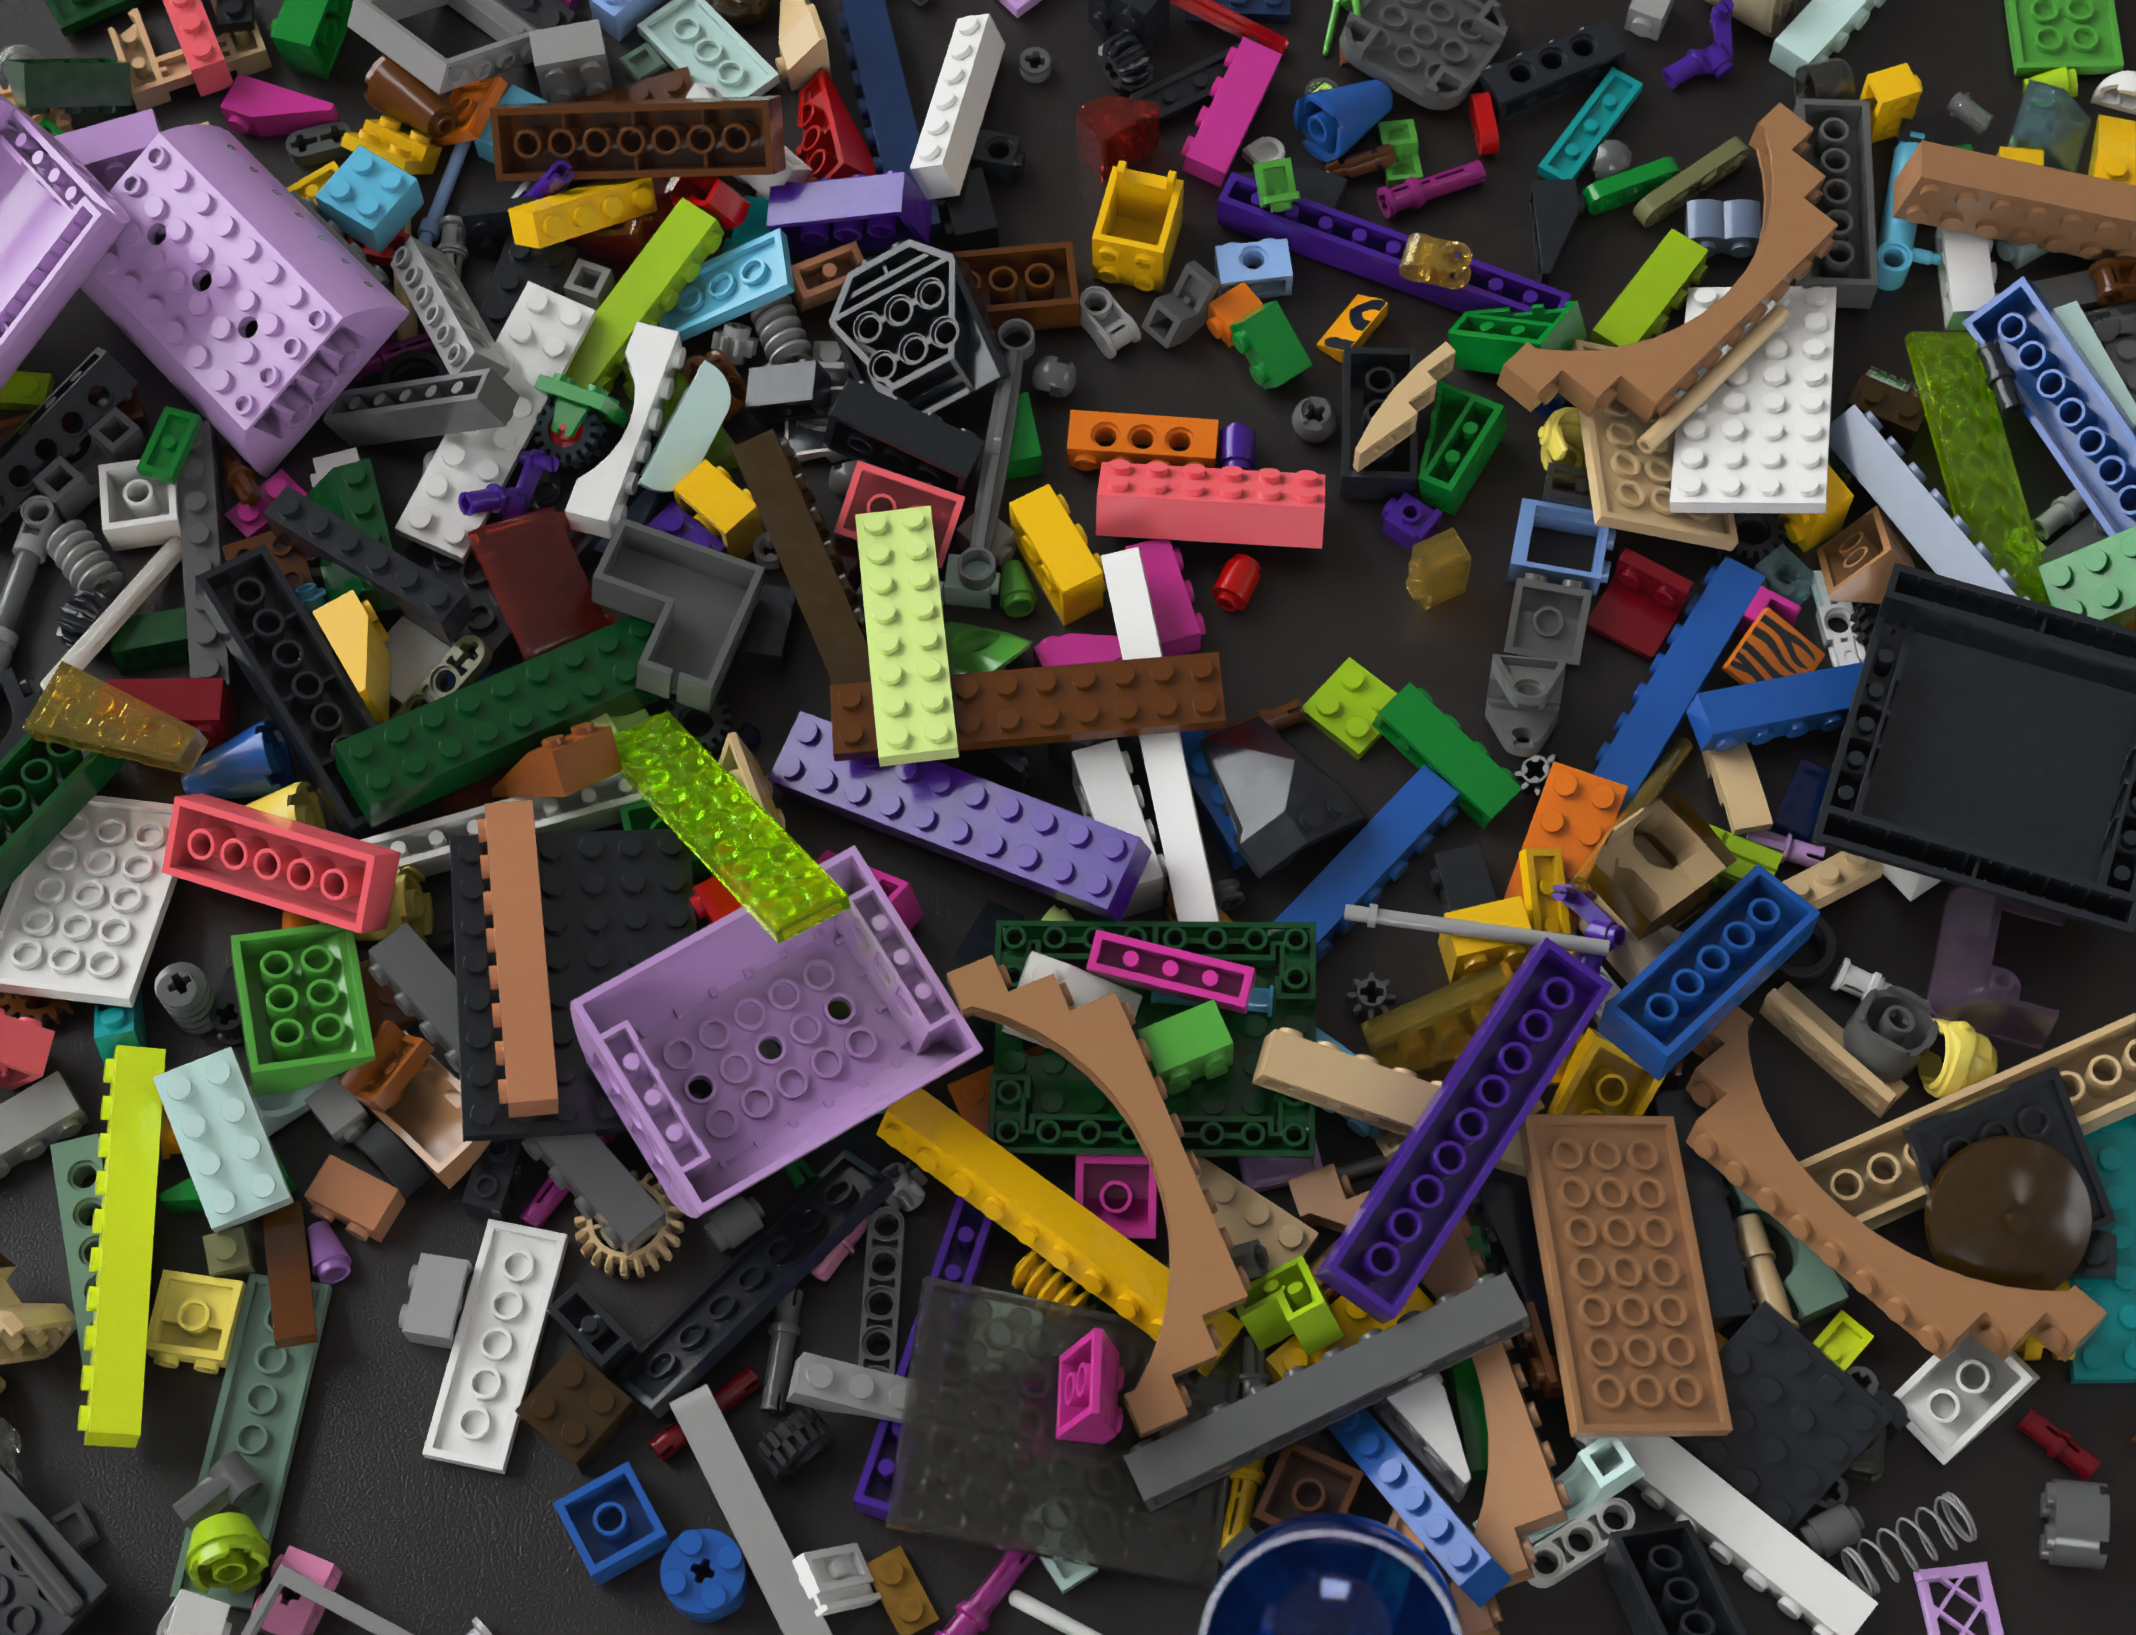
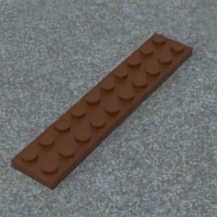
M1219 652L950 675L958 751L1226 728ZM871 682L830 685L834 760L846 761L879 758Z

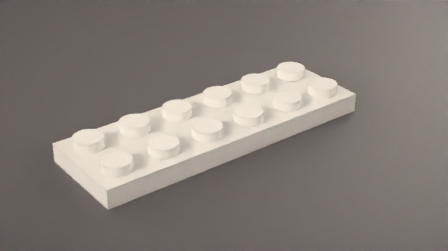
M488 1219L422 1452L425 1458L501 1474L506 1473L520 1421L515 1410L527 1396L549 1315L546 1309L552 1304L569 1242L567 1234Z

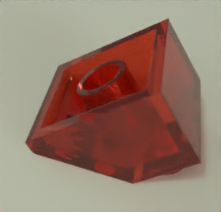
M1104 95L1094 102H1087L1076 112V154L1101 183L1110 178L1113 166H1118L1119 160L1127 161L1128 167L1159 148V105L1153 101Z

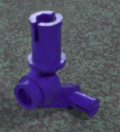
M1720 0L1719 4L1714 6L1711 11L1709 26L1713 30L1714 44L1705 50L1690 49L1686 53L1687 56L1662 69L1663 79L1671 89L1676 88L1679 84L1696 74L1700 76L1704 73L1711 74L1720 79L1734 69L1735 66L1732 63L1731 31L1732 9L1734 7L1732 0Z
M523 448L517 457V463L524 464L517 486L504 489L497 483H492L486 489L462 492L458 498L461 512L463 515L471 516L477 513L492 511L502 515V522L505 523L525 521V514H527L528 506L543 470L555 472L559 467V460L554 456H548L543 450L532 449L529 451Z
M1575 883L1557 884L1552 888V890L1560 891V894L1552 893L1554 900L1562 901L1564 905L1569 906L1588 923L1585 937L1610 940L1609 952L1622 947L1625 939L1624 927L1618 925L1590 898H1593L1590 890L1583 889ZM1575 952V954H1578L1579 961L1600 975L1602 959H1606L1607 956Z

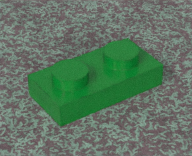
M165 406L136 468L139 475L175 485L203 424L201 416Z

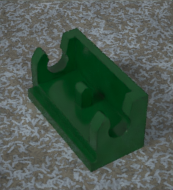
M185 607L132 616L111 638V653L121 676L189 663Z

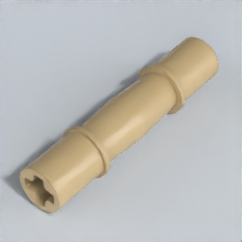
M1746 1214L1737 1217L1738 1236L1736 1240L1739 1251H1743L1746 1256L1747 1278L1750 1289L1755 1294L1756 1308L1764 1301H1768L1799 1329L1798 1322L1792 1318L1787 1295L1774 1264L1776 1255L1771 1249L1760 1215Z

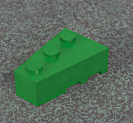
M1567 301L1565 303L1566 308L1545 310L1544 304L1532 305V311L1511 313L1510 307L1465 311L1447 332L1450 345L1456 351L1455 361L1457 368L1500 374L1503 365L1527 342L1539 349L1571 351L1573 342L1576 339L1584 341L1587 338L1578 301Z
M1439 380L1434 409H1432L1431 425L1424 447L1418 481L1422 503L1455 516L1507 432L1505 406Z

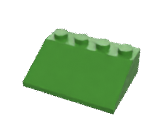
M325 923L231 936L232 963L253 1097L293 1092L375 1060L354 931Z

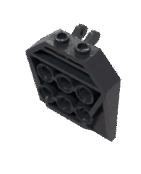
M908 239L892 244L887 252L877 257L863 260L856 269L847 273L829 319V324L855 381L867 382L878 392L889 397H899L907 401L911 407L923 413L937 414L1001 379H1007L1011 376L969 263L952 253ZM941 292L940 300L934 304L936 296ZM910 309L908 318L903 321L906 311ZM879 326L878 333L873 337L875 328ZM956 330L955 338L949 343L950 335ZM925 347L924 354L918 359V353ZM893 364V370L891 374L887 376V370Z

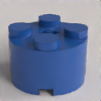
M690 1529L684 1531L668 1547L661 1562L660 1579L662 1588L673 1607L688 1620L704 1624L717 1622V1620L737 1611L746 1599L750 1586L746 1561L738 1545L729 1536L713 1529ZM707 1569H710L714 1577L712 1579L705 1578L700 1583L697 1578L699 1572L705 1573Z

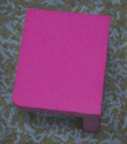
M1760 586L1743 615L1738 632L1745 635L1762 609L1768 607L1794 627L1801 606Z

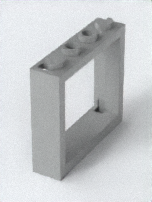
M353 0L347 24L349 28L437 94H442L533 62L528 32L538 30L499 0ZM448 4L498 42L446 59L396 21Z
M280 1564L241 1635L258 1634L285 1586L376 1635H414L283 1564Z

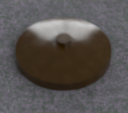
M1994 1136L1976 1141L1964 1147L1941 1168L1933 1181L1927 1197L1924 1217L1925 1232L1930 1251L1941 1268L1969 1278L2001 1286L2053 1291L2075 1271L2086 1252L2092 1227V1209L2090 1198L2081 1176L2073 1165L2059 1152L2043 1143L2024 1137Z

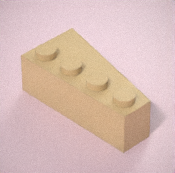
M1196 1157L1201 1170V1174L1196 1176L1202 1191L1205 1189L1210 1190L1218 1212L1213 1213V1217L1219 1229L1223 1227L1227 1229L1234 1246L1258 1239L1268 1253V1273L1300 1255H1303L1307 1262L1317 1247L1319 1236L1317 1231L1204 1157ZM1257 1278L1250 1279L1249 1281L1252 1282Z

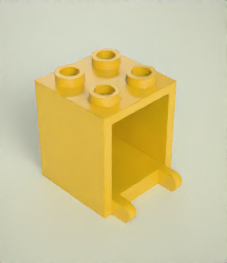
M1119 160L1118 166H1113L1092 236V278L1100 279L1108 284L1121 283L1135 286L1142 291L1154 290L1163 292L1183 221L1184 180L1177 179L1176 171L1169 170L1168 176L1165 177L1127 169V161Z

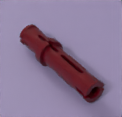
M748 1365L744 1366L742 1370L712 1392L722 1415H725L747 1396L762 1387V1383L757 1380L758 1377ZM676 1419V1421L654 1438L647 1441L658 1459L664 1463L675 1452L686 1445L688 1441Z

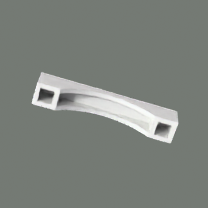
M636 322L625 351L629 370L635 383L634 407L630 422L621 440L612 452L594 469L576 480L565 509L570 529L611 539L620 518L626 519L629 495H634L637 491L641 463H646L651 451L650 438L653 431L657 432L660 429L663 418L662 406L664 401L670 400L673 394L675 371L683 367L686 357V348L682 347L678 331Z

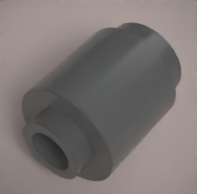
M739 1194L709 1216L710 1222L705 1224L703 1228L714 1245L722 1253L729 1247L732 1250L762 1229L764 1225L761 1219L766 1214L754 1197L750 1196L748 1199H745Z
M1840 1502L1805 1520V1526L1799 1528L1798 1533L1803 1544L1820 1557L1823 1556L1827 1559L1840 1552L1843 1548L1845 1549L1857 1543L1862 1538L1860 1531L1865 1529V1525L1854 1506L1847 1508Z

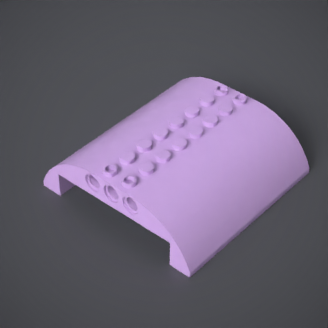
M1 94L0 390L130 221L127 212L65 146Z

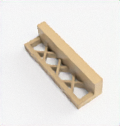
M1786 981L1778 990L1773 988L1766 995L1759 1013L1879 1118L1906 1093L1909 1086L1901 1079L1895 1083L1886 1082L1881 1077L1875 1076L1843 1048L1844 1029L1790 982Z

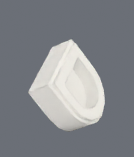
M1261 137L1242 149V157L1253 167L1255 163L1285 158V147L1276 138Z

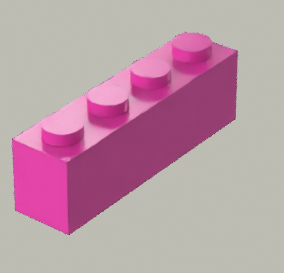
M1246 37L1242 38L1238 49L1231 46L1223 64L1228 70L1224 78L1216 77L1209 96L1214 99L1209 108L1204 105L1201 108L1195 122V126L1200 128L1195 138L1190 135L1188 136L1180 153L1181 156L1186 157L1182 168L1183 171L1221 188L1277 71L1282 54Z
M1097 929L1086 967L1089 973L1108 981L1201 1004L1214 999L1218 1008L1246 1015L1257 976L1253 967Z

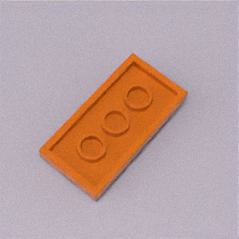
M1553 761L1521 850L1525 848H1561L1565 885L1575 883L1583 889L1592 891V888L1587 883L1590 870L1600 848L1611 830L1615 827L1628 786ZM1518 857L1504 899L1521 895L1524 904L1520 860ZM1568 906L1570 929L1572 932L1577 933L1580 916Z

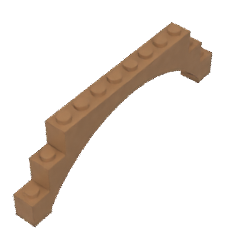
M1778 103L1758 122L1749 145L1756 150L1762 174L1764 193L1762 229L1753 259L1742 276L1721 299L1702 314L1676 329L1626 346L1599 350L1562 351L1535 348L1527 342L1503 365L1496 385L1530 412L1541 402L1547 405L1559 393L1588 417L1599 407L1603 410L1608 408L1615 398L1645 422H1648L1657 413L1664 415L1676 400L1675 395L1680 390L1687 392L1699 378L1698 372L1703 367L1708 370L1711 369L1723 353L1721 350L1726 345L1733 347L1745 332L1744 327L1749 322L1755 325L1768 310L1767 305L1772 300L1776 303L1779 302L1791 286L1789 283L1794 278L1800 281L1813 265L1811 261L1816 256L1820 259L1824 258L1835 244V241L1831 238L1838 224L1815 207L1823 195L1820 188L1826 176L1803 159L1811 147L1807 142L1814 128L1782 103Z
M993 955L946 973L947 984L964 1019L975 1016L1005 1025L1039 1041L1063 1056L1089 1077L1113 1103L1131 1128L1152 1169L1162 1200L1168 1231L1169 1283L1162 1327L1151 1359L1136 1389L1124 1394L1123 1401L1139 1439L1186 1420L1188 1416L1186 1408L1192 1406L1191 1400L1182 1382L1175 1384L1174 1378L1217 1360L1218 1353L1216 1349L1222 1347L1213 1324L1205 1325L1204 1320L1246 1303L1248 1298L1246 1291L1251 1289V1285L1243 1266L1235 1267L1229 1252L1234 1250V1245L1225 1227L1219 1229L1213 1217V1213L1218 1212L1210 1190L1205 1189L1202 1191L1196 1177L1201 1174L1197 1159L1192 1150L1185 1152L1180 1137L1185 1136L1181 1122L1176 1113L1169 1115L1163 1100L1168 1098L1164 1083L1159 1075L1153 1077L1147 1062L1152 1061L1147 1044L1143 1038L1136 1040L1131 1025L1136 1024L1128 1002L1120 1003L1116 992L1070 1010L1069 1007L1073 1006L1074 1002L1068 986L1065 982L1058 984L1054 973L1008 992L1007 989L1013 987L1008 971L1004 964L997 966Z
M1739 1006L1692 1049L1705 1061L1696 1067L1685 1090L1691 1094L1693 1100L1699 1106L1705 1107L1707 1111L1695 1122L1686 1143L1700 1157L1707 1160L1720 1171L1730 1183L1736 1185L1747 1194L1763 1211L1768 1212L1788 1229L1795 1238L1802 1241L1815 1252L1825 1264L1836 1270L1859 1293L1870 1299L1892 1321L1898 1323L1918 1340L1925 1349L1931 1351L1941 1361L1971 1334L1986 1349L1992 1351L2004 1362L2032 1334L2048 1350L2066 1362L2093 1335L2108 1314L2107 1311L2075 1285L2069 1291L2022 1289L1969 1278L1938 1267L1906 1252L1876 1234L1845 1211L1812 1179L1793 1156L1776 1130L1763 1104L1754 1078L1749 1054L1748 1030L1754 1019Z
M1333 1163L1288 1180L1302 1221L1311 1228L1319 1225L1340 1233L1344 1232L1370 1192L1367 1191L1356 1196L1348 1174L1341 1175ZM1466 1213L1463 1214L1420 1280L1437 1300L1448 1293L1457 1292L1459 1295L1473 1288V1283L1481 1278V1274L1487 1273L1479 1249L1472 1251L1467 1237L1473 1236L1474 1233ZM1512 1338L1472 1356L1484 1399L1488 1429V1472L1483 1505L1474 1534L1512 1578L1502 1589L1535 1578L1531 1564L1537 1562L1534 1549L1528 1537L1525 1539H1521V1537L1569 1520L1565 1506L1571 1505V1500L1563 1480L1555 1482L1550 1467L1557 1465L1548 1440L1541 1442L1536 1428L1543 1425L1534 1401L1527 1403L1522 1389L1529 1385L1520 1362L1513 1365L1508 1350L1515 1348ZM1453 1580L1442 1600L1431 1603L1441 1635H1501L1497 1622L1503 1621V1617L1495 1596L1479 1608Z

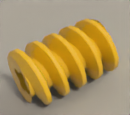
M1032 1250L1018 1262L1011 1272L1010 1276L1013 1277L1011 1285L1016 1290L1025 1288L1023 1291L1024 1299L1026 1301L1036 1300L1034 1309L1039 1313L1047 1311L1045 1320L1049 1324L1058 1323L1056 1331L1060 1336H1066L1074 1332L1089 1318L1096 1309L1097 1304L1088 1307L1086 1303L1091 1293L1085 1291L1077 1295L1075 1291L1079 1283L1075 1280L1065 1283L1064 1279L1067 1274L1061 1270L1054 1272L1052 1270L1054 1266L1048 1260L1043 1261L1041 1259L1042 1256Z

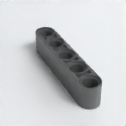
M884 1206L874 1210L868 1220L858 1365L896 1375L899 1362L907 1235L904 1217L900 1211L894 1207ZM884 1223H892L898 1227L897 1231L891 1236L885 1237L877 1233V1229ZM882 1262H890L895 1265L894 1271L887 1276L876 1274L874 1269ZM881 1301H886L893 1305L892 1310L883 1316L875 1315L871 1312L872 1307ZM876 1341H884L890 1345L888 1352L882 1356H875L869 1353V1347Z

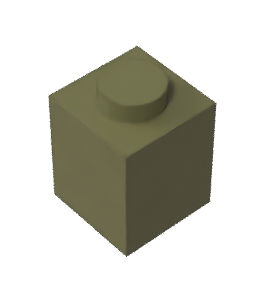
M243 1226L203 1236L208 1270L211 1277L247 1282L250 1273L260 1274L254 1240Z

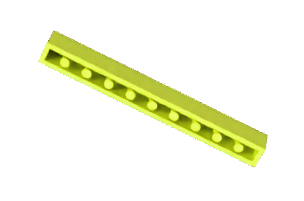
M116 1045L113 1059H106L104 1065L103 1083H110V1096H103L100 1119L108 1120L107 1133H100L98 1157L105 1158L104 1171H97L95 1195H102L101 1209H94L92 1233L99 1234V1247L91 1248L89 1272H97L96 1286H89L86 1304V1311H94L93 1326L86 1325L83 1345L84 1351H91L90 1365H83L80 1386L81 1390L88 1391L87 1406L80 1405L78 1415V1431H85L84 1445L136 1448L141 1435L162 1101L152 1077L164 1073L166 1049Z

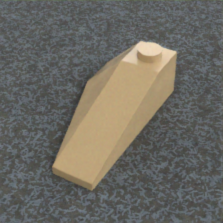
M781 0L779 49L781 57L775 58L780 78H787L791 91L803 88L820 68L825 69L831 78L827 38L814 3L811 4L810 0Z

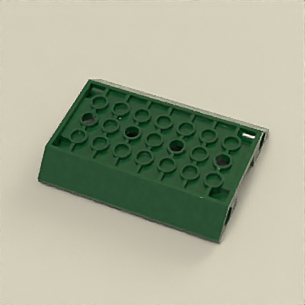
M996 920L995 962L997 966L1004 964L1013 985V987L1007 989L1008 992L1018 987L1026 961L1032 951L1088 972L1086 967L1096 929L1255 968L1257 975L1254 984L1255 988L1270 989V985H1274L1272 1017H1267V1013L1248 1011L1246 1015L1226 1009H1219L1234 1043L1233 1064L1229 1065V1070L1219 1077L1207 1079L1206 1076L1191 1081L1192 1085L1180 1093L1170 1095L1167 1091L1168 1098L1163 1100L1169 1115L1176 1113L1181 1122L1185 1136L1180 1137V1141L1185 1152L1192 1150L1195 1157L1315 1158V1105L1252 1084L1264 1038L1274 1029L1291 1028L1303 1034L1302 1038L1316 1043V922ZM1112 982L1142 996L1135 1016L1136 1024L1132 1025L1136 1040L1139 1039L1138 1030L1195 1007L1161 1003L1151 1004L1152 991ZM995 1023L994 1074H990L988 1137L1012 1155L1146 1157L1129 1125L1113 1103L1089 1077L1063 1056L1047 1047L1039 1056L1028 1055L1024 1051L1027 1040L1003 1032L1002 1028L1004 1025Z

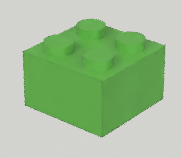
M1214 999L1138 1030L1139 1039H1144L1152 1061L1147 1062L1153 1077L1158 1075L1161 1077L1166 1091L1170 1095L1188 1089L1192 1085L1191 1081L1206 1076L1207 1079L1219 1077L1229 1070V1065L1233 1064L1234 1043Z

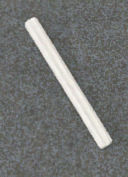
M176 536L170 537L48 673L40 684L44 694L50 695L53 698L60 697L182 560L181 539Z

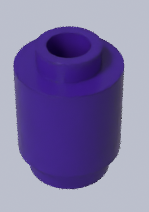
M1234 422L1228 424L1227 427L1219 432V468L1237 466L1243 470H1253L1256 465L1255 431L1244 423Z

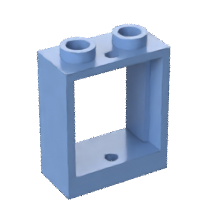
M1522 498L1507 581L1516 582L1517 578L1524 579L1525 573H1533L1547 576V583L1562 585L1564 579L1585 583V589L1593 590L1592 596H1597L1600 583L1607 584L1611 561H1606L1604 558L1606 550H1613L1616 529L1595 525L1593 510ZM1532 527L1597 537L1591 572L1527 561Z

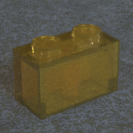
M1454 527L1413 545L1411 561L1408 563L1409 574L1408 579H1406V586L1411 597L1414 600L1419 599L1425 610L1465 593L1472 557Z

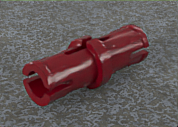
M2034 1407L2031 1408L2016 1427L2047 1450L2046 1455L2052 1460L2056 1457L2084 1481L2090 1478L2102 1462L2100 1458H2097L2071 1437L2073 1433L2067 1429L2061 1430Z

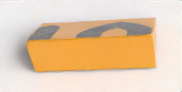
M1357 294L1319 340L1316 348L1342 363L1343 347H1362L1386 318L1389 303L1383 299Z

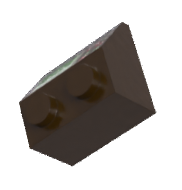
M1868 365L1861 374L1844 412L1854 404L1863 414L1870 410L1883 425V428L1878 431L1885 440L1892 436L1905 453L1908 454L1937 393L1872 365Z

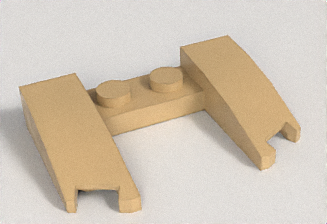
M210 0L217 17V0ZM135 8L128 13L130 19L134 22L130 28L121 35L116 33L112 27L108 31L118 60L130 62L131 94L138 112L172 101L169 94L170 91L194 84L195 81L182 49L156 57L138 8ZM256 21L255 30L223 33V35L216 37L229 72L236 70L237 74L248 76L273 67Z

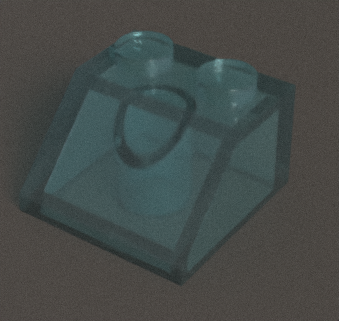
M2029 79L2018 108L2007 147L2044 150V166L2075 173L2091 119L2065 89Z

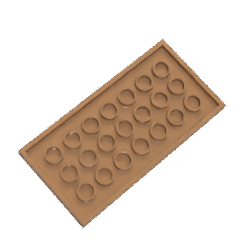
M1529 1114L1519 1128L1571 1437L1726 1436L1733 1431L1674 1117Z

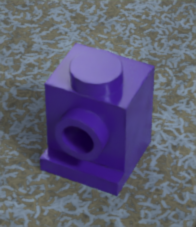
M1405 492L1399 500L1392 497L1385 505L1381 516L1384 517L1382 533L1419 556L1439 532L1443 512L1437 508L1434 511Z

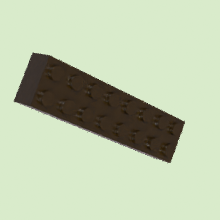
M773 429L731 447L833 685L871 682L865 614L860 605H854L860 602L853 583L849 581L845 571L840 572V570L846 567L838 549L834 547L830 537L825 538L831 535V532L823 515H820L817 506L813 504L817 502L808 481L805 480L802 472L799 471L802 469V466L794 449L791 448L786 437L780 440Z

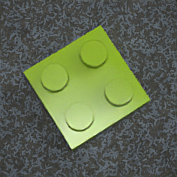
M1349 657L1300 710H1304L1305 719L1359 761L1382 736L1372 726V723L1378 712L1397 693Z

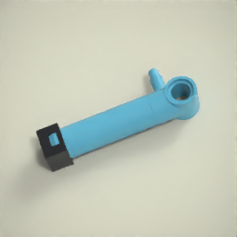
M1904 118L1901 120L1894 142L1891 158L1893 159L1876 245L1879 289L1885 291L1899 289L1906 280L1912 262L1926 265H1940L1941 254L1914 247L1918 224L1893 218L1894 181L1922 140L1935 143L1938 125Z

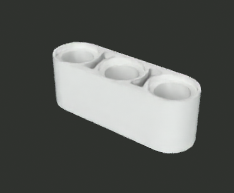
M1610 1498L1535 1544L1533 1549L1536 1557L1545 1556L1549 1558L1554 1564L1555 1571L1550 1574H1542L1535 1569L1534 1564H1531L1535 1578L1527 1581L1537 1588H1548L1605 1553L1610 1532L1632 1529L1635 1522V1512L1632 1506L1621 1498ZM1606 1513L1618 1514L1624 1522V1528L1619 1530L1609 1528L1603 1520V1515ZM1574 1534L1584 1536L1589 1543V1550L1585 1552L1574 1550L1568 1542V1537Z

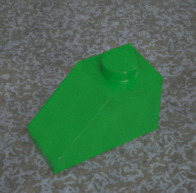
M1028 392L1020 393L1006 480L1043 474L1042 453Z

